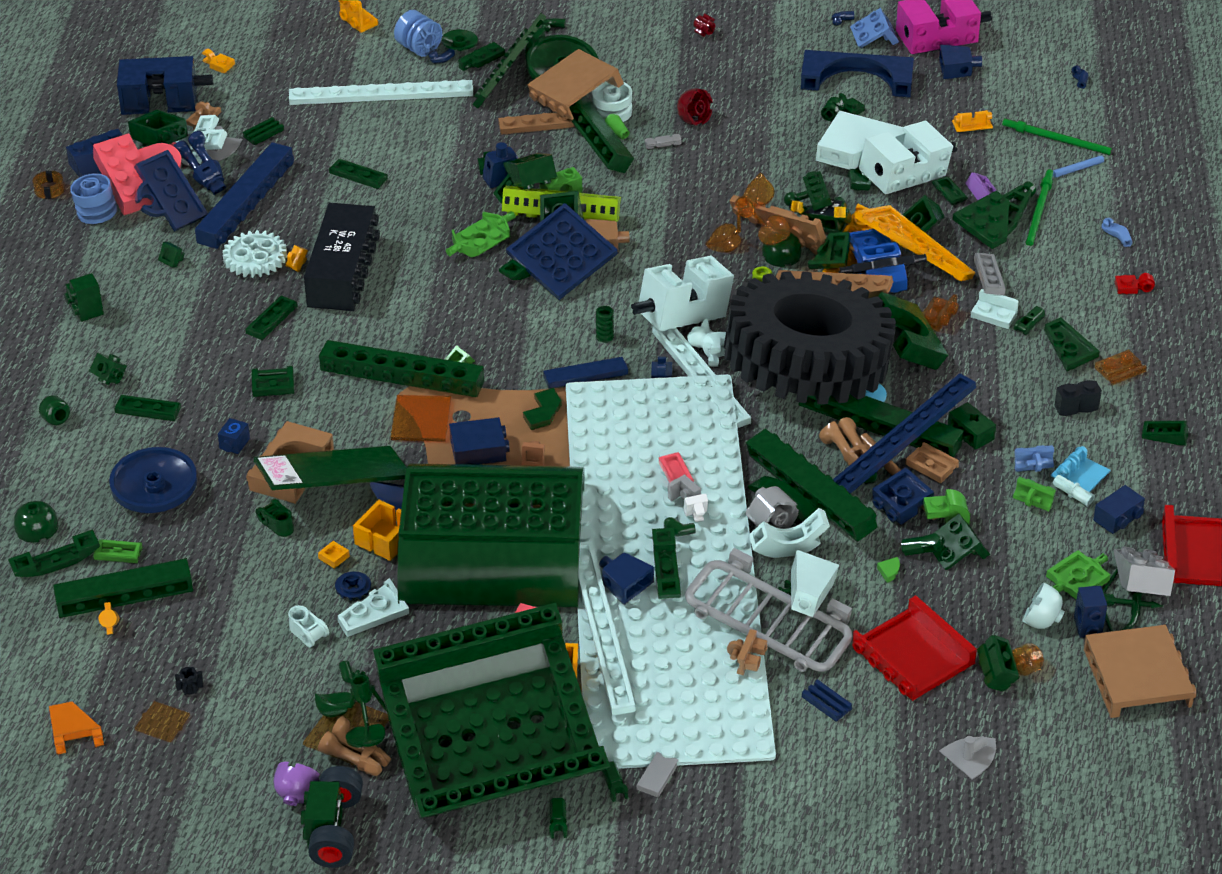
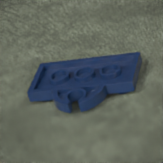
M169 150L141 161L134 166L143 181L135 193L136 204L140 203L143 198H148L152 202L151 205L142 206L140 210L143 213L152 217L165 216L174 232L206 217L208 212Z

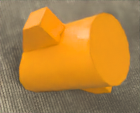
M294 245L292 251L287 255L285 266L300 272L302 265L307 260L308 250Z
M111 602L104 603L105 610L99 614L98 618L99 623L106 627L107 635L113 634V627L119 622L118 613L112 610Z

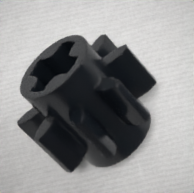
M194 667L182 668L179 674H175L176 690H182L184 695L197 694L199 688L204 687L202 671L197 672Z

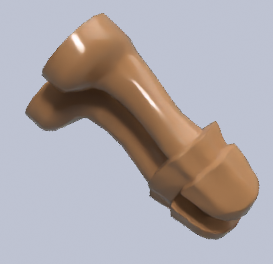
M842 418L838 425L833 421L825 426L819 434V438L824 444L834 442L844 457V461L848 465H851L869 450L867 444L861 442L856 432V423L851 418ZM845 438L849 439L853 448L849 446Z
M341 716L336 721L332 733L330 731L326 732L320 740L318 751L352 762L359 771L378 776L382 772L381 765L387 766L391 758L376 745L360 748L348 745L345 737L347 732L350 731V722ZM343 745H345V746H347V747H349V748H352V749H354V750H356V751H358V752H360V753H362V754H361V755H360V754H357V753L351 751L350 749L344 747Z

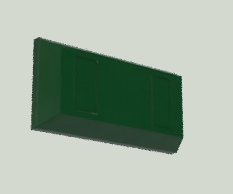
M949 176L932 181L933 186L951 205L968 199Z

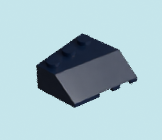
M119 129L110 130L101 135L93 136L67 146L66 151L69 165L79 178L93 173L101 174L93 159V145L122 136L123 134Z

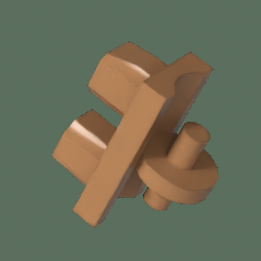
M200 101L195 106L196 112L186 122L187 125L193 127L194 131L201 115L218 116L221 113V108L212 107L210 103Z
M750 629L745 641L738 639L737 641L729 642L727 652L732 660L737 659L739 663L737 674L744 675L746 669L758 671L761 657L753 655V653L765 655L767 640L757 638V630Z

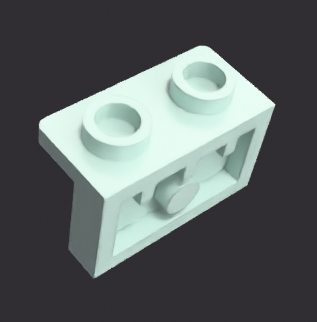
M981 289L979 300L971 311V318L1009 329L1017 316L1019 301L1003 295L986 294Z

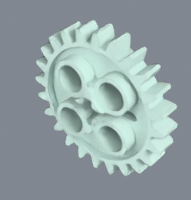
M256 230L255 234L248 231V235L241 233V237L234 236V241L228 240V244L224 245L225 249L223 250V261L226 264V268H230V272L236 271V275L243 273V277H246L248 274H251L252 278L255 274H258L259 277H262V273L270 275L269 271L276 272V267L282 268V263H285V258H287V248L284 240H280V236L274 237V233L267 235L266 231L262 234H259L258 230Z

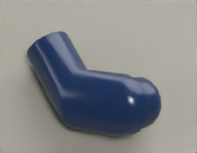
M854 11L834 13L831 17L833 25H841L842 20H854Z
M448 49L443 54L438 55V52L435 50L431 51L428 56L432 63H445L455 56V51Z

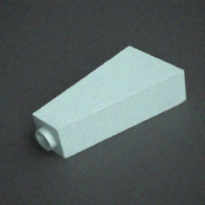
M797 550L791 569V609L813 617L832 588L839 565Z

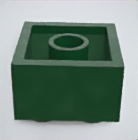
M536 153L503 163L514 185L522 187L523 190L533 188L535 183L552 182L551 179L557 177L552 154Z

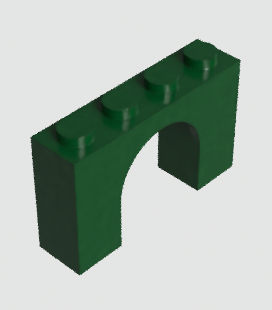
M881 292L878 297L883 301L882 307L890 308L892 312L891 318H894L896 321L895 326L903 330L902 334L893 344L899 357L937 370L948 357V353L919 306Z

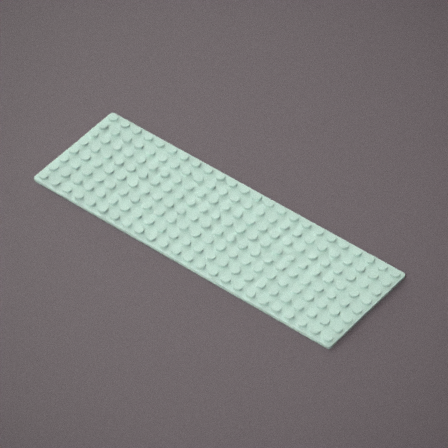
M728 374L716 375L715 380L711 375L695 378L687 376L572 382L566 384L570 467L585 468L580 543L592 541L598 566L604 556L614 560L622 553H627L654 567V583L625 605L604 586L634 698L636 712L612 715L579 587L577 609L582 697L599 747L604 746L608 761L616 762L618 769L648 767L656 752L661 753L665 758L673 757L678 759L677 766L771 761L776 758L764 655L753 653V655L761 657L760 667L757 672L746 669L744 675L737 674L739 663L737 659L732 660L730 658L727 646L729 642L737 641L738 639L745 641L747 635L709 615L706 619L698 618L694 612L696 608L688 604L685 598L687 588L707 563L714 560L728 563L729 555L733 548L752 557L737 423L733 424V420L724 415L729 413L736 420L735 410L731 411V405L735 406V404L729 398V392L733 395L732 378ZM714 381L715 385L710 387L707 385V382ZM702 386H707V388L712 392L716 399L721 403L719 404V406H717L714 403V401L709 397L708 392L704 390ZM677 452L680 453L694 483L701 488V494L706 493L708 506L707 512L703 515L704 521L695 522L692 515L685 516L683 510L684 500L681 496L673 501L668 499L669 481L659 464V457ZM668 517H673L682 524L694 523L695 534L675 536L681 597L658 599L652 529L664 528V520ZM752 563L751 572L749 574L755 577L754 565ZM599 567L600 574H601V578H602V568ZM714 569L695 592L694 597L706 604L729 573L720 569ZM732 576L710 606L726 614L748 583ZM752 586L730 617L746 624L758 608L756 587ZM758 614L749 627L761 632L760 616Z

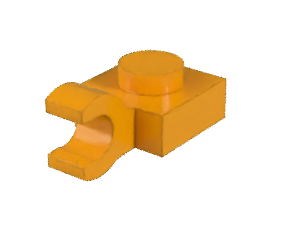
M205 49L202 52L203 55L207 56L203 59V62L209 64L210 69L226 73L235 65V59L221 53L216 56L210 49Z

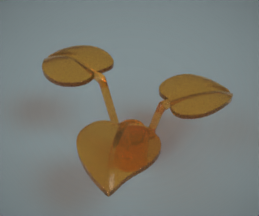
M761 172L751 181L743 196L735 201V207L738 210L735 213L737 215V229L733 224L729 223L720 225L705 243L709 249L727 253L739 246L741 243V238L738 235L741 232V216L745 218L754 216L763 225L759 229L758 237L766 245L780 243L789 237L790 226L785 218L779 215H772L765 223L755 212L757 205L763 206L768 204L775 194L773 185Z

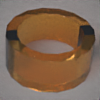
M43 171L38 173L32 180L35 195L42 199L56 198L65 190L63 176L56 171ZM47 182L56 183L55 185L49 187L41 186L42 184Z

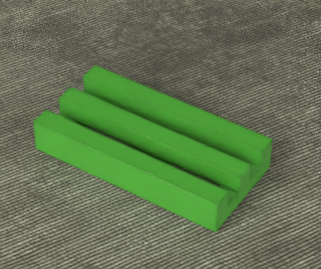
M99 539L100 547L94 552L93 556L94 560L138 563V557H140V551H142L143 546L142 543Z

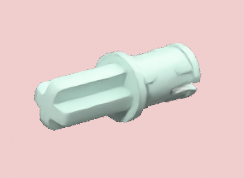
M1057 475L1053 481L1054 486L1067 493L1069 498L1073 497L1087 507L1095 498L1094 494L1080 487L1079 483L1074 484L1061 475Z

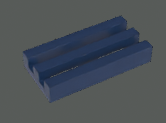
M818 679L814 682V685L808 686V690L802 691L803 699L836 722L852 710V703Z

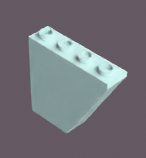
M839 111L817 145L816 161L849 170L856 169L860 165L865 138L889 131L903 144L906 133L901 126Z

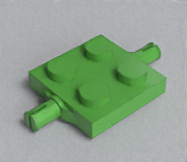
M1077 550L1048 569L1046 577L1056 584L1052 587L1059 593L1065 591L1077 599L1078 587L1103 586L1110 580L1111 574L1101 567L1102 564L1108 561V557L1102 553L1097 558L1092 559Z

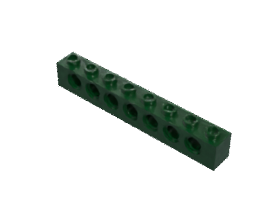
M331 340L326 341L319 354L321 371L447 393L478 397L485 382L484 366Z

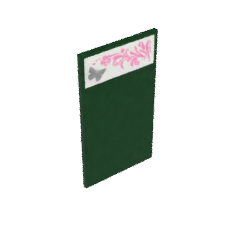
M391 446L254 457L253 460L272 491L405 479L407 468Z

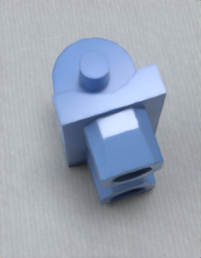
M1042 445L1034 448H1016V472L1028 470L1040 472L1044 468H1053L1054 447L1052 445Z

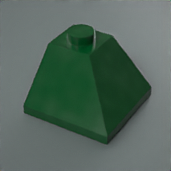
M570 191L540 195V222L564 203L584 219L579 192Z
M926 195L902 214L925 233L945 218L940 206Z

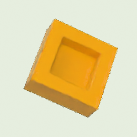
M332 541L318 552V558L334 569L350 557L349 550L335 541Z

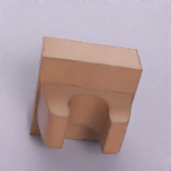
M540 441L524 442L522 445V465L543 466L545 444H540Z

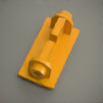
M988 110L975 112L974 118H972L971 112L958 113L954 116L952 123L956 132L992 129L993 126L990 121L992 119V112H988Z

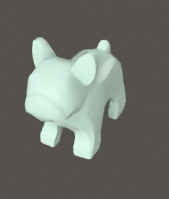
M704 319L701 326L694 327L687 335L688 342L693 347L703 348L704 353L708 357L709 367H718L719 357L725 354L724 341L726 332H713L709 327L708 319Z

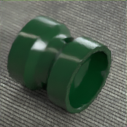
M838 97L829 98L821 110L822 118L832 122L838 112L844 110V102Z

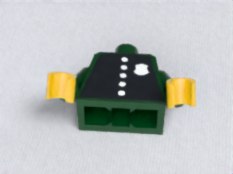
M842 197L831 199L832 205L815 211L812 206L807 208L800 201H792L790 211L798 212L801 216L802 214L806 215L811 221L815 218L820 219L824 232L827 233L841 232L844 225L852 221L850 210L847 208L846 202Z

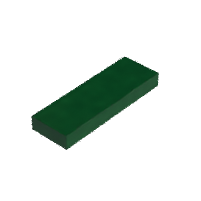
M338 159L329 168L330 174L379 189L388 179V174L342 159Z
M281 295L245 329L246 334L263 340L298 307L297 301Z
M121 395L114 411L118 414L175 421L181 409V403Z

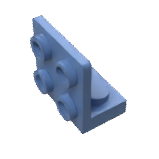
M881 8L871 12L868 16L855 22L850 27L859 48H863L881 36L886 41L889 40L892 45L899 42L890 20Z

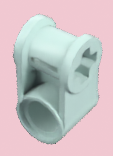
M298 605L289 610L290 631L309 648L314 646L315 641L321 637L329 635L327 625L306 607Z

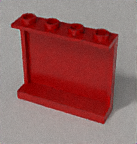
M1165 505L1162 517L1164 560L1169 562V565L1175 569L1173 583L1222 586V519L1174 515V505Z
M916 595L909 599L907 610L864 635L860 634L857 630L853 631L852 646L858 654H862L872 667H876L887 681H891L898 687L901 694L908 696L912 701L975 664L977 648Z

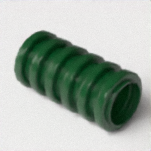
M600 306L596 309V339L603 343L610 342L614 338V310L610 306Z

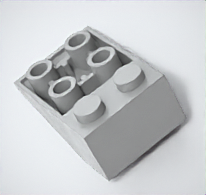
M1122 547V550L1114 549L1120 583L1125 590L1171 596L1175 569L1169 565V562L1163 560V557L1159 556L1156 551L1144 549L1143 552H1136L1131 547Z

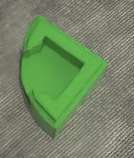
M898 557L877 563V569L887 583L893 581L900 568Z

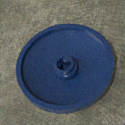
M151 447L135 451L122 458L111 471L109 483L113 498L124 508L140 513H158L179 506L192 495L197 485V472L193 461L184 453L172 448Z

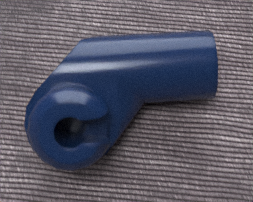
M1076 65L1071 69L1072 76L1078 80L1077 87L1084 89L1089 75L1080 66Z

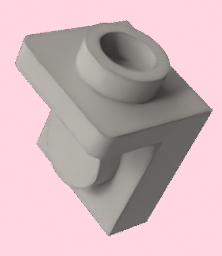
M685 474L668 484V499L671 501L680 496L685 500L686 497L701 495V488Z

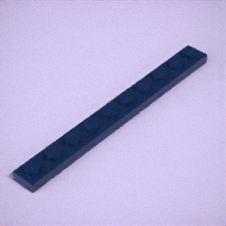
M959 373L833 479L834 482L839 486L843 485L848 493L851 494L976 388V382Z

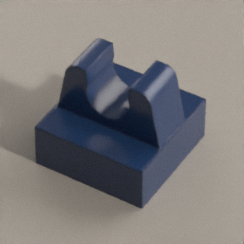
M658 357V362H652L651 378L672 377V362H666V357Z

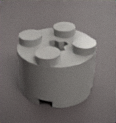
M773 486L767 489L762 487L755 493V499L746 510V516L757 527L764 521L776 528L787 529L795 522L798 516V509L796 508V502L779 487Z

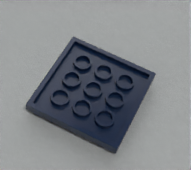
M564 203L506 248V252L512 259L524 266L526 271L553 296L560 300L618 254V249Z

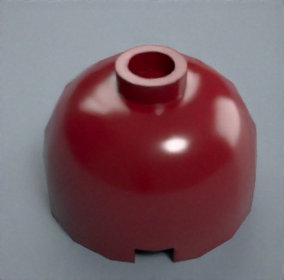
M697 88L683 92L677 102L679 117L689 125L698 126L699 123L705 124L710 119L713 110L710 109V103H713L710 93L704 89ZM692 116H697L698 120H693Z

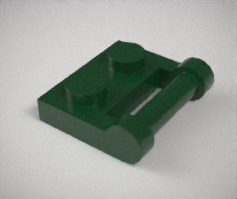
M293 366L268 370L252 369L253 397L294 394Z

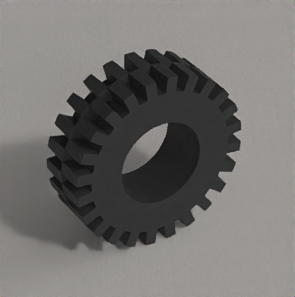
M791 271L781 272L780 280L772 273L763 275L762 282L753 278L748 281L747 287L741 285L737 289L736 295L733 294L724 341V356L726 360H731L730 368L734 372L741 371L742 380L748 383L757 379L756 388L763 392L773 386L776 388L775 396L785 399L787 394L791 392L797 394L796 402L806 403L808 395L815 396L818 404H828L829 396H833L838 403L848 402L849 394L856 399H861L865 397L866 390L873 393L878 389V384H883L885 381L895 335L896 321L894 318H891L892 312L890 308L882 307L883 301L879 297L868 298L869 290L863 287L851 291L852 282L843 279L838 285L832 284V276L826 274L822 275L821 281L813 280L811 272H802L800 279H795Z

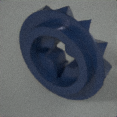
M361 572L344 573L335 582L336 593L340 594L342 599L348 597L351 601L356 597L360 600L362 595H368V590L371 589V581L366 574Z

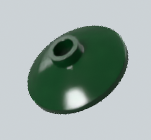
M457 29L445 33L442 36V43L449 49L462 51L476 46L478 37L471 31Z

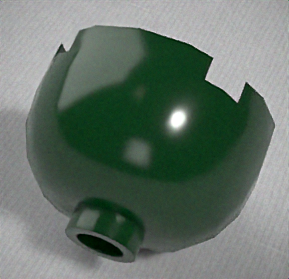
M778 230L769 234L762 248V255L765 257V261L777 267H785V264H791V266L796 264L800 260L802 253L798 237L785 230Z
M30 501L18 508L14 516L15 532L19 539L25 542L37 543L40 539L44 538L47 540L57 532L59 527L55 510L43 501Z

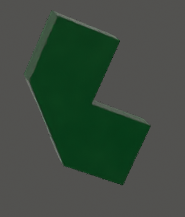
M554 388L534 393V399L539 407L523 412V418L530 430L550 425L554 415L561 408L562 400Z

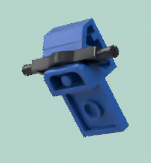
M875 229L850 232V249L857 260V264L839 267L838 272L892 276L893 284L889 293H896L907 290L908 280L905 266L927 262L926 254L900 257L901 250L897 243L891 242L890 238Z

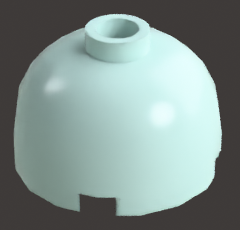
M1042 583L1034 595L1030 607L1027 608L1022 621L1037 629L1048 628L1054 621L1059 623L1065 612L1061 610L1063 604L1062 596L1052 586Z

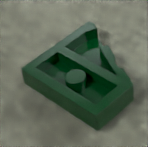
M850 232L829 233L825 242L817 249L816 257L813 261H808L809 270L846 267L851 240Z

